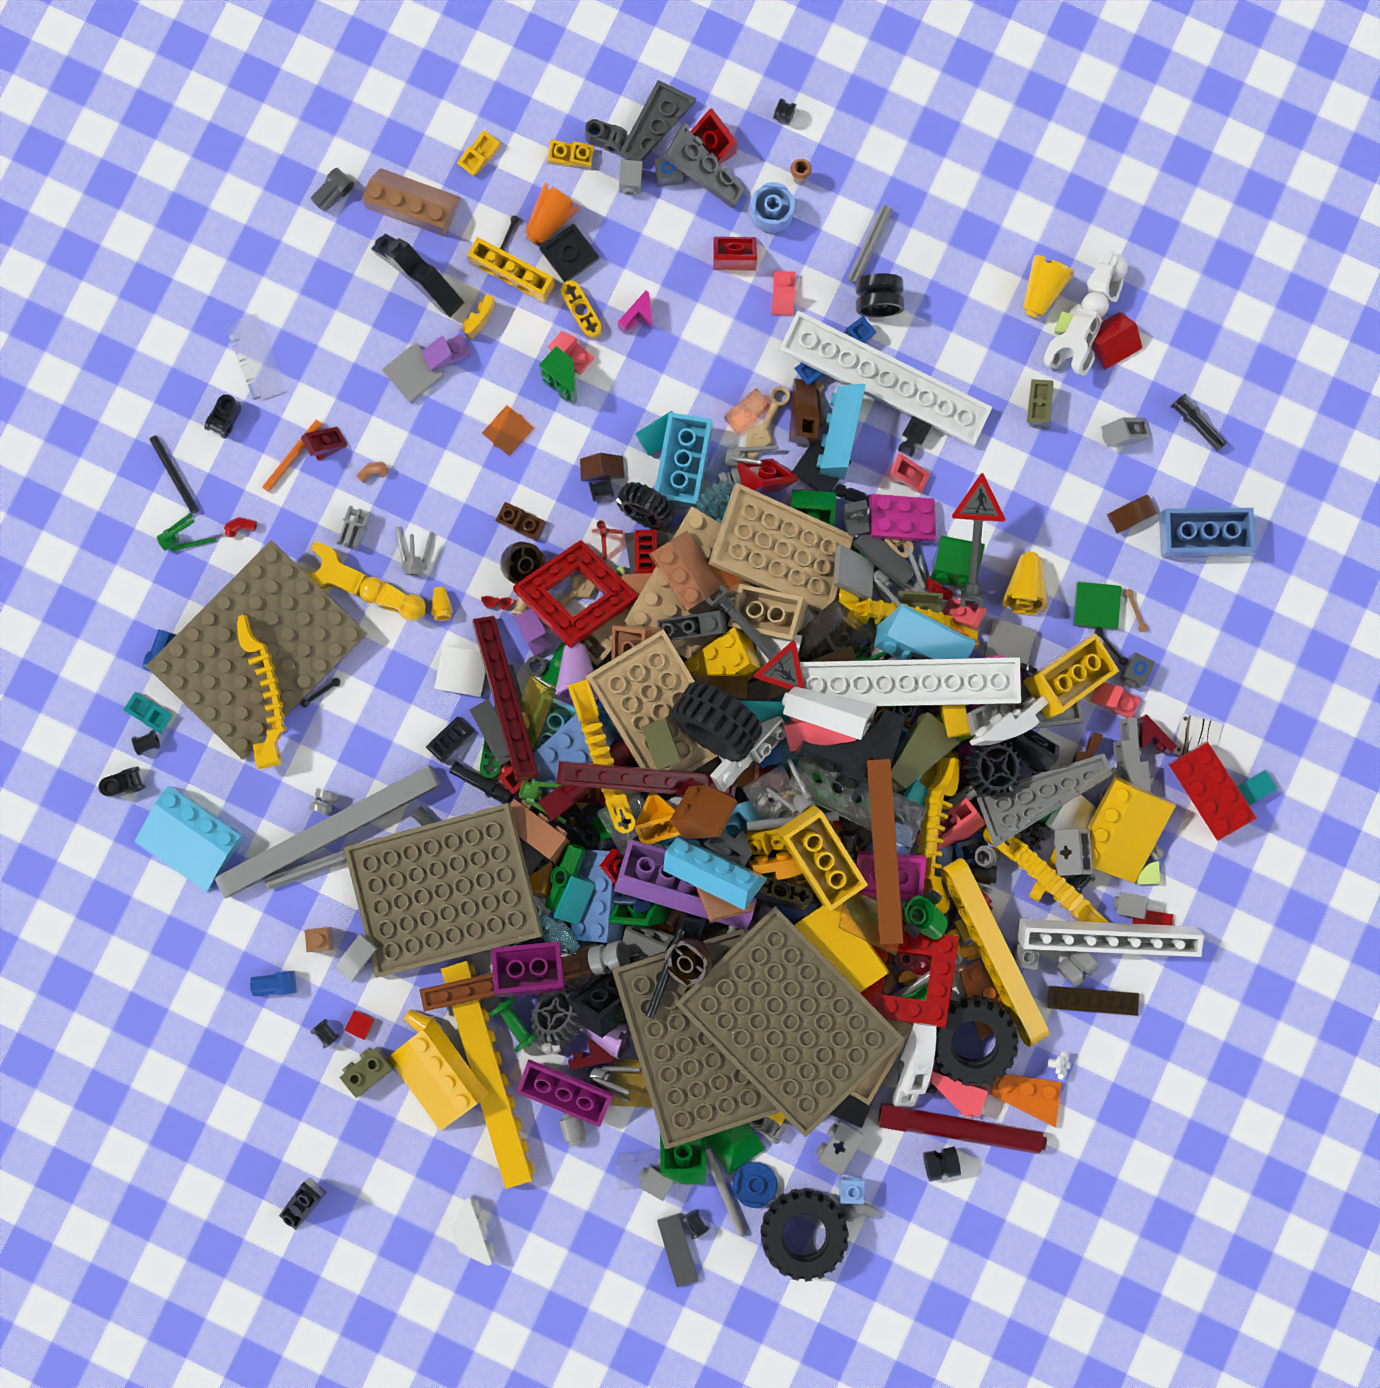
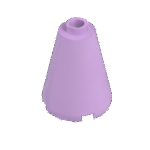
M581 642L571 649L566 645L563 650L555 695L558 702L568 706H574L567 685L586 679L585 676L594 671L587 648ZM591 688L594 700L597 701L598 698Z
M624 1020L603 1038L591 1032L585 1026L584 1029H580L581 1032L612 1057L614 1056V1058L621 1059L630 1047L628 1042L631 1038V1033L627 1020Z

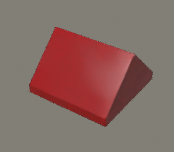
M710 108L690 132L703 141L702 145L710 154L713 153L718 158L717 162L721 165L737 153L738 141L713 108Z
M713 237V270L756 271V237Z
M1121 312L1100 324V329L1091 346L1105 370L1143 348L1137 324Z
M773 458L760 460L762 461L761 465L745 462L737 463L742 485L761 494L781 491L797 482L798 479L796 475Z

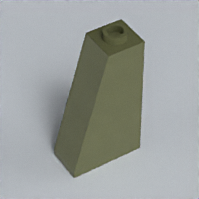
M929 712L917 716L895 751L891 764L893 792L906 789L962 740L959 737L948 738L945 726Z

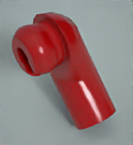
M237 517L225 524L224 533L227 537H235L240 529L255 531L257 521Z

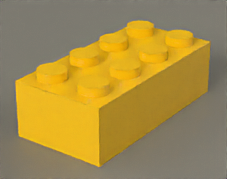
M735 627L684 662L690 674H748V681L763 667L751 639L745 632Z
M1093 634L1073 645L1023 682L1035 699L1045 696L1049 703L1041 711L1046 719L1067 710L1119 672V669L1097 634Z
M815 805L776 830L821 904L829 911H832L868 886L827 818Z

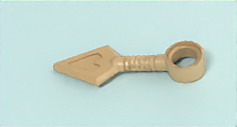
M777 386L771 391L770 398L772 404L762 424L747 429L746 447L769 446L773 443L769 427L779 407H784L789 402L790 392L786 387ZM778 391H783L786 394L785 401L777 402L774 399V394ZM762 451L746 452L745 458L754 459Z
M582 573L573 575L571 590L560 598L558 602L564 607L575 597L591 598L596 587Z

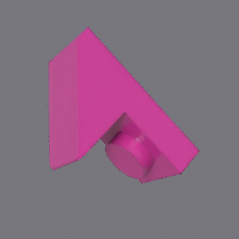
M647 290L643 292L618 321V329L624 334L629 329L633 330L639 322L638 318L652 328L650 296Z

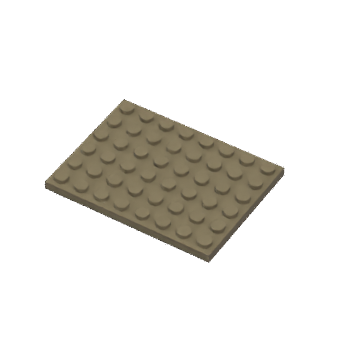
M270 540L146 665L168 689L242 760L253 750V744L260 743L267 736L266 731L272 728V724H267L266 717L275 714L274 710L266 712L264 707L266 704L273 703L272 698L264 699L262 694L263 692L270 691L269 686L262 688L260 684L261 680L267 679V674L256 676L255 669L263 667L264 662L252 666L248 663L249 658L261 655L260 651L247 652L239 643L237 630L238 616L247 615L253 635L260 642L267 644L268 652L272 654L271 660L276 668L274 672L278 678L277 685L281 691L280 700L283 702L282 712L285 714V717L368 634L273 540Z
M510 803L344 847L365 937L379 948L371 957L376 978L544 936Z
M775 905L712 966L710 973L699 984L693 985L675 1003L805 1138L905 1040Z
M743 929L703 940L712 953L713 965L745 935ZM666 952L611 969L665 1149L780 1112L675 1004L694 984L682 985L670 975L655 1018L652 1019L645 1016L665 964Z

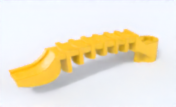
M871 598L856 604L837 601L834 603L831 614L828 615L826 622L831 629L837 631L851 628L852 625L867 624L870 617L874 619L876 625H879L881 620L888 617L898 606L894 602L872 601ZM918 606L915 608L910 607L947 627L963 630L972 640L976 641L974 648L979 646L978 630L958 625L952 619V616L944 615L943 612L936 613L932 612L931 609L923 610Z
M247 615L238 616L237 622L239 643L247 652L260 651L261 655L249 658L248 663L252 666L264 662V666L255 669L256 676L267 674V679L261 680L260 684L262 688L269 686L270 691L263 692L262 694L264 699L272 698L273 703L266 704L264 707L266 712L274 710L275 714L266 717L267 724H272V728L267 729L265 742L253 744L256 766L258 770L282 765L278 741L283 731L287 730V727L284 725L283 702L280 700L281 691L277 685L278 678L275 676L274 671L276 668L272 664V654L268 652L267 644L260 642L253 635Z
M588 679L567 685L593 763L614 765V760L609 752L610 747L607 746L605 740L606 735L603 734L601 728L603 726L602 722L598 719L599 713ZM601 788L614 828L620 833L631 832L635 827V819L626 795L623 794L622 790ZM619 810H621L625 819L630 820V823L627 824V829L618 826V822L621 821Z
M943 757L939 760L936 778L932 785L927 788V796L924 798L925 806L921 813L923 814V820L920 823L921 835L918 836L920 844L917 852L919 855H926L927 859L923 897L929 889L938 892L942 899L935 906L942 914H945L949 910L950 901L946 896V889L942 886V877L934 875L935 869H941L942 866L935 861L936 857L942 856V852L937 851V844L943 843V839L938 838V832L945 831V827L940 826V820L948 819V815L941 813L942 808L950 809L953 804L943 799L944 795L953 796L957 791L959 760Z
M986 826L983 831V837L986 842L994 847ZM1015 836L995 847L1008 859L1017 862L1018 867L1026 870L1029 877L1035 878L1038 885L1045 887V891L1053 895V899L1060 902L1062 908L1071 911L1069 914L1076 921L1110 923L1088 900L1083 898L1082 894L1078 893L1072 885H1069L1066 879L1058 876L1055 869L1050 868L1046 861L1041 860L1037 853L1031 851L1028 845Z

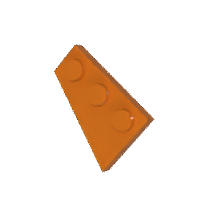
M976 959L959 971L967 998H972L973 995H979L982 999L988 997L994 1003L1002 1005L1007 1012L989 973L979 959ZM974 1021L980 1041L993 1032L989 1025Z
M1006 1074L1002 1078L999 1076L995 1078V1082L991 1084L990 1095L1056 1128L1061 1082Z

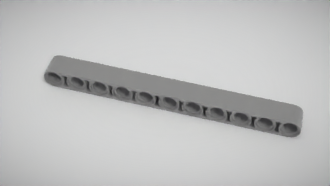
M426 766L233 867L214 879L224 899L231 897L441 786V783L432 766Z

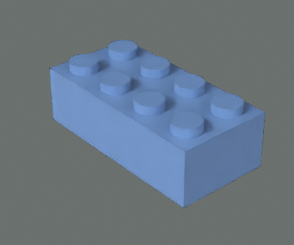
M1254 508L1164 509L1159 514L1161 557L1249 556L1256 551Z
M577 714L533 753L539 776L531 780L556 783L559 761L590 763L592 761ZM598 716L599 721L603 725L601 728L603 734L606 735L607 746H609L618 736ZM540 787L546 796L556 789Z
M586 851L579 873L580 877H585L595 883V888L579 924L571 923L570 939L605 943L622 941L624 924L609 923L608 921L615 907L613 898L614 896H620L621 893L614 891L615 884L599 866L610 851Z

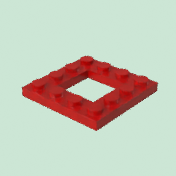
M579 540L513 586V591L570 649L634 604L639 596L582 540ZM579 570L604 596L573 617L547 591Z
M869 925L867 940L885 966H887L889 951L932 957L926 1001L882 995L885 976L860 992L862 996L886 1020L947 1028L959 936L943 934L942 937L935 940L921 933L918 937H912L903 930L902 944L880 945L879 926Z

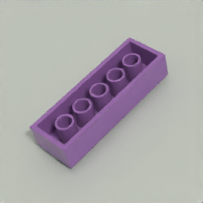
M629 839L614 891L709 919L696 886L663 871L666 850ZM753 898V899H752V902H753V904H754V907H755L757 898ZM754 910L716 922L747 930Z

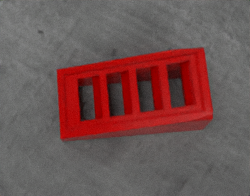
M635 530V574H648L654 571L656 565L652 558H639V554H650L657 549V530ZM639 536H652V540L639 541ZM639 545H652V549H639ZM639 563H652V567H639Z

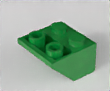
M555 346L539 364L540 375L543 377L542 381L549 388H556L559 391L558 395L565 402L570 400L575 404L577 402L573 359L558 346Z

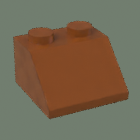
M707 785L689 786L670 821L684 839L720 837L738 802L736 799Z

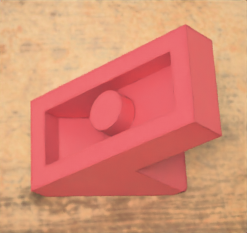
M774 270L772 315L793 316L796 272Z
M563 331L547 346L551 351L555 346H558L571 357L575 372L579 375L594 360V357L578 344L574 336Z
M898 453L890 471V481L901 482L913 491L922 493L930 473L903 454Z
M951 597L948 599L942 612L944 615L952 616L955 623L960 626L977 629L987 609L984 607L979 608L977 604L967 601L965 602V607H961L960 599Z
M1102 683L1095 688L1090 702L1123 717L1133 718L1141 698L1123 691V687Z

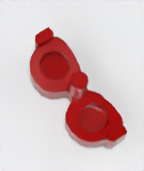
M926 579L927 589L931 593H943V600H948L953 596V592L950 589L942 587L936 580Z
M491 596L481 597V602L487 609H493L496 605H499L502 610H509L514 605V599L509 597L501 599Z

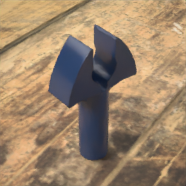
M614 896L613 898L614 905H634L633 909L636 914L652 908L649 901L633 896Z

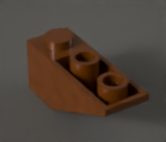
M794 378L789 442L810 445L818 439L820 417L816 385L813 382L807 386L802 379Z

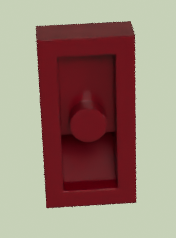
M338 426L308 432L301 437L310 456H316L318 461L347 446Z
M1147 714L1138 719L1140 726L1138 740L1141 749L1151 740L1154 741L1153 746L1160 753L1168 754L1178 747Z
M588 1037L590 1054L586 1055V1051L573 1053V1057L569 1058L568 1063L571 1070L614 1062L615 1058Z

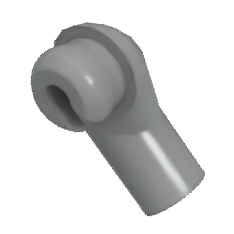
M866 1203L851 1204L845 1208L843 1216L847 1222H853L854 1219L861 1215L874 1219L878 1209Z

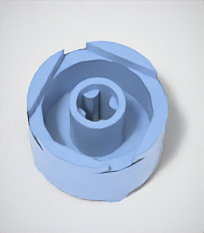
M777 182L766 183L756 190L751 202V218L755 227L768 233L786 230L792 221L795 199L793 194L785 185Z

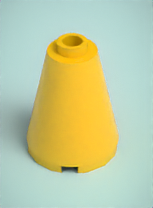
M1035 255L1033 258L1023 309L1026 310L1025 314L1034 319H1037L1038 316H1044L1075 273L1068 266L1053 259L1052 261L1047 260L1045 262L1046 257Z
M1026 552L1020 556L1004 595L1002 605L1005 609H1007V606L1011 607L1013 613L1037 615V611L1042 610V613H1044L1047 609L1042 558L1035 552Z

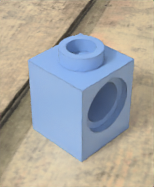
M839 1176L840 1203L864 1204V1180L862 1177Z

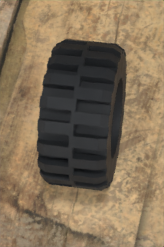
M696 681L690 683L672 708V719L685 734L711 753L723 759H728L731 762L744 760L762 734L760 720L757 719V716L747 706L740 703L738 699L732 697L726 691H722L707 682Z
M965 995L959 997L960 1000L958 1001L951 1000L947 1028L936 1027L935 1062L939 1064L940 1070L944 1074L947 1073L951 1080L955 1082L960 1080L962 1085L969 1086V1083H975V1087L982 1086L983 1082L988 1081V1084L994 1083L996 1077H1004L1007 1068H1012L1014 1065L1013 1059L1018 1054V1035L1011 1016L1004 1010L1002 1005L994 1003L988 997L982 999L979 995H973L972 998H966ZM979 1021L992 1028L996 1041L993 1050L988 1055L980 1059H967L955 1051L952 1042L953 1034L964 1023Z
M796 1188L790 1190L787 1194L782 1193L775 1202L772 1201L770 1203L768 1211L763 1215V1222L760 1228L763 1250L770 1264L777 1268L783 1276L786 1277L788 1275L792 1280L796 1281L805 1279V1282L812 1281V1278H824V1274L829 1271L832 1273L836 1269L837 1263H841L844 1259L843 1254L844 1251H847V1238L849 1237L846 1220L835 1202L820 1191H811L810 1188L797 1190ZM810 1213L818 1217L824 1224L826 1231L825 1241L822 1247L813 1254L796 1255L786 1247L783 1241V1229L786 1222L794 1215Z

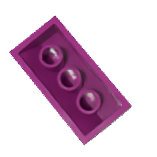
M530 1059L527 1061L516 1091L520 1095L598 1127L601 1126L613 1097L611 1092Z

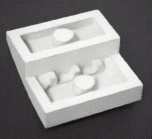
M443 645L434 689L481 697L486 673L481 653Z

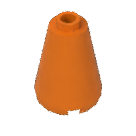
M547 182L542 186L525 232L528 234L526 238L535 245L538 242L543 244L581 208L579 205H576L574 208L572 206L573 201L552 186L549 189V183Z

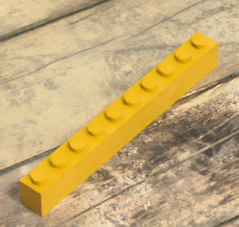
M469 960L441 969L445 983L477 976L475 965L470 964ZM481 999L452 1005L469 1067L489 1094L480 1101L505 1189L530 1182L533 1179V1174H536L533 1161H528L526 1152H529L526 1138H521L519 1130L523 1129L520 1117H515L513 1108H516V1103L513 1095L508 1094L506 1086L510 1085L506 1072L502 1073L500 1064H503V1059L500 1051L495 1050L494 1042H497L494 1030L489 1029L487 1023L490 1020L487 1007L483 1008Z

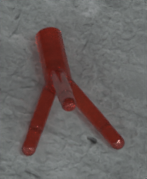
M600 520L597 522V528L592 529V533H599L601 535L603 560H607L606 535L608 533L623 534V530L609 529L606 527L605 522Z

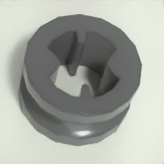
M533 656L527 660L526 669L530 675L538 677L545 672L546 663L541 657ZM536 660L540 661L539 664L542 665V668L533 672L530 664H535Z

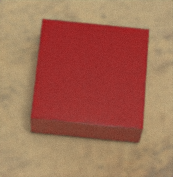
M354 1010L344 1031L362 1040H366L375 1019Z

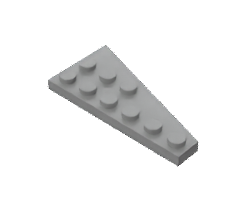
M1024 682L1021 684V703L983 704L967 713L970 735L976 736L975 731L982 726H988L990 724L989 720L996 714L1004 715L1018 708H1023L1022 703L1032 697ZM1080 701L1064 712L1048 719L1040 710L1035 714L1040 723L1032 729L1084 722Z
M1105 754L1018 780L1019 785H1012L1013 791H1006L1005 796L998 795V797L993 798L990 795L983 796L982 792L978 793L979 795L976 796L994 848L1110 777L1112 770Z

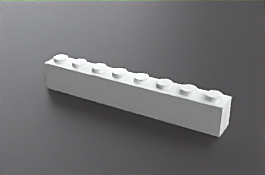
M1020 919L1018 942L1023 949L1201 957L1204 935L1193 926Z

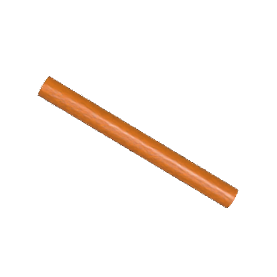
M316 419L305 433L318 431L323 424ZM301 439L262 486L267 492H270L305 448Z

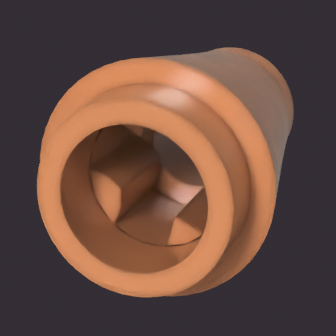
M797 159L791 164L790 171L796 184H803L810 176L812 167L807 160Z

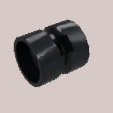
M954 1146L942 1148L940 1153L936 1150L923 1152V1160L929 1182L942 1180L945 1175L948 1178L961 1176L959 1158Z

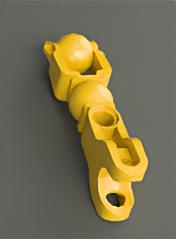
M316 541L312 543L310 549L321 557L322 563L318 571L306 573L323 590L331 587L339 588L361 597L366 603L378 604L386 610L399 613L407 621H416L425 616V602L419 595H406L390 584L384 583L378 577H368L355 569L342 564L341 557L333 548Z

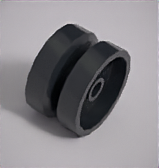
M877 273L862 276L856 280V294L860 296L856 300V312L859 315L881 318L894 316L904 311V298L900 295L904 291L903 278L901 276Z

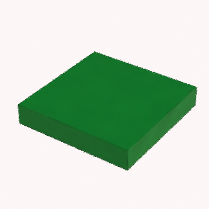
M1078 581L1076 583L1073 626L1117 630L1121 586Z

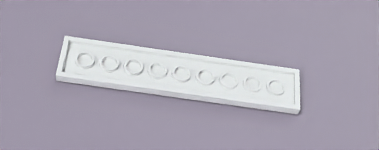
M797 311L778 350L846 385L866 384L864 394L911 417L914 416L971 447L975 445L992 409L991 406L800 311Z
M1020 657L800 662L805 689L872 703L877 706L1021 703Z

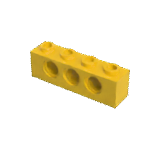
M479 237L476 238L467 254L469 264L544 304L555 286L554 277Z

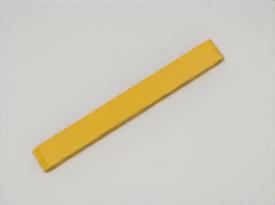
M959 858L940 869L941 877L1007 1012L1012 1018L1021 1040L1026 1046L1031 1047L1047 1037L1049 1030L965 860Z

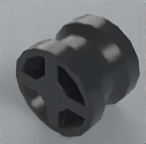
M780 98L773 119H782L786 124H790L797 104L793 102L790 104L786 103L785 99Z

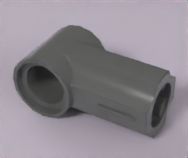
M338 167L334 168L327 175L325 183L310 198L318 208L326 212L340 196L344 197L352 190L354 182Z

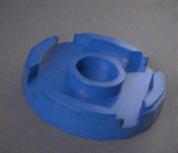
M759 1161L748 1162L735 1172L733 1191L736 1198L743 1205L750 1208H761L775 1197L777 1178L774 1171L767 1164Z

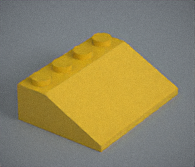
M1114 775L1087 829H1090L1093 868L1135 884L1176 805Z
M843 903L832 911H829L822 905L793 924L859 992H862L889 973Z
M436 1021L422 1029L388 1057L440 1131L489 1095Z

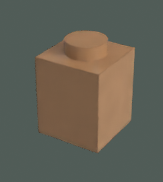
M332 927L304 930L306 952L334 949Z

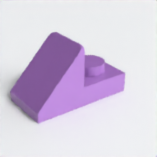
M462 335L445 340L444 336H440L422 351V355L430 371H434L470 357L471 352Z
M531 608L513 617L534 656L553 647L540 619Z

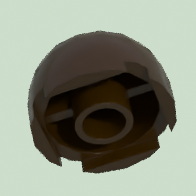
M523 541L509 545L502 553L500 559V567L504 577L513 584H517L545 564V556L540 549L532 543Z
M687 937L676 941L667 950L665 955V962L668 960L669 968L667 970L669 974L682 985L699 984L710 973L713 965L712 953L709 947L703 941L696 938Z

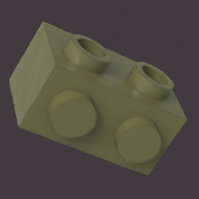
M369 1047L359 1055L362 1058L356 1064L352 1061L342 1069L344 1074L339 1078L355 1098L360 1097L394 1069L392 1063L379 1047L373 1050Z

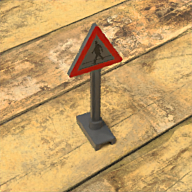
M980 473L952 514L953 519L974 521L969 582L966 583V589H961V607H965L966 601L969 603H976L978 601V607L983 608V591L979 590L980 584L978 583L983 521H1006L984 473Z
M724 585L719 587L722 592L715 596V600L710 597L705 599L710 606L717 610L721 608L725 614L728 613L769 659L768 663L754 674V678L792 690L793 687L805 689L797 645L794 640L776 654L735 608L736 604L731 600L735 595Z

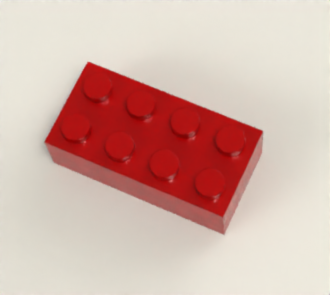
M1208 741L1203 742L1168 763L1217 841L1257 819Z

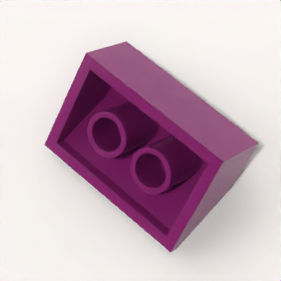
M560 941L491 948L494 995L497 998L565 991Z

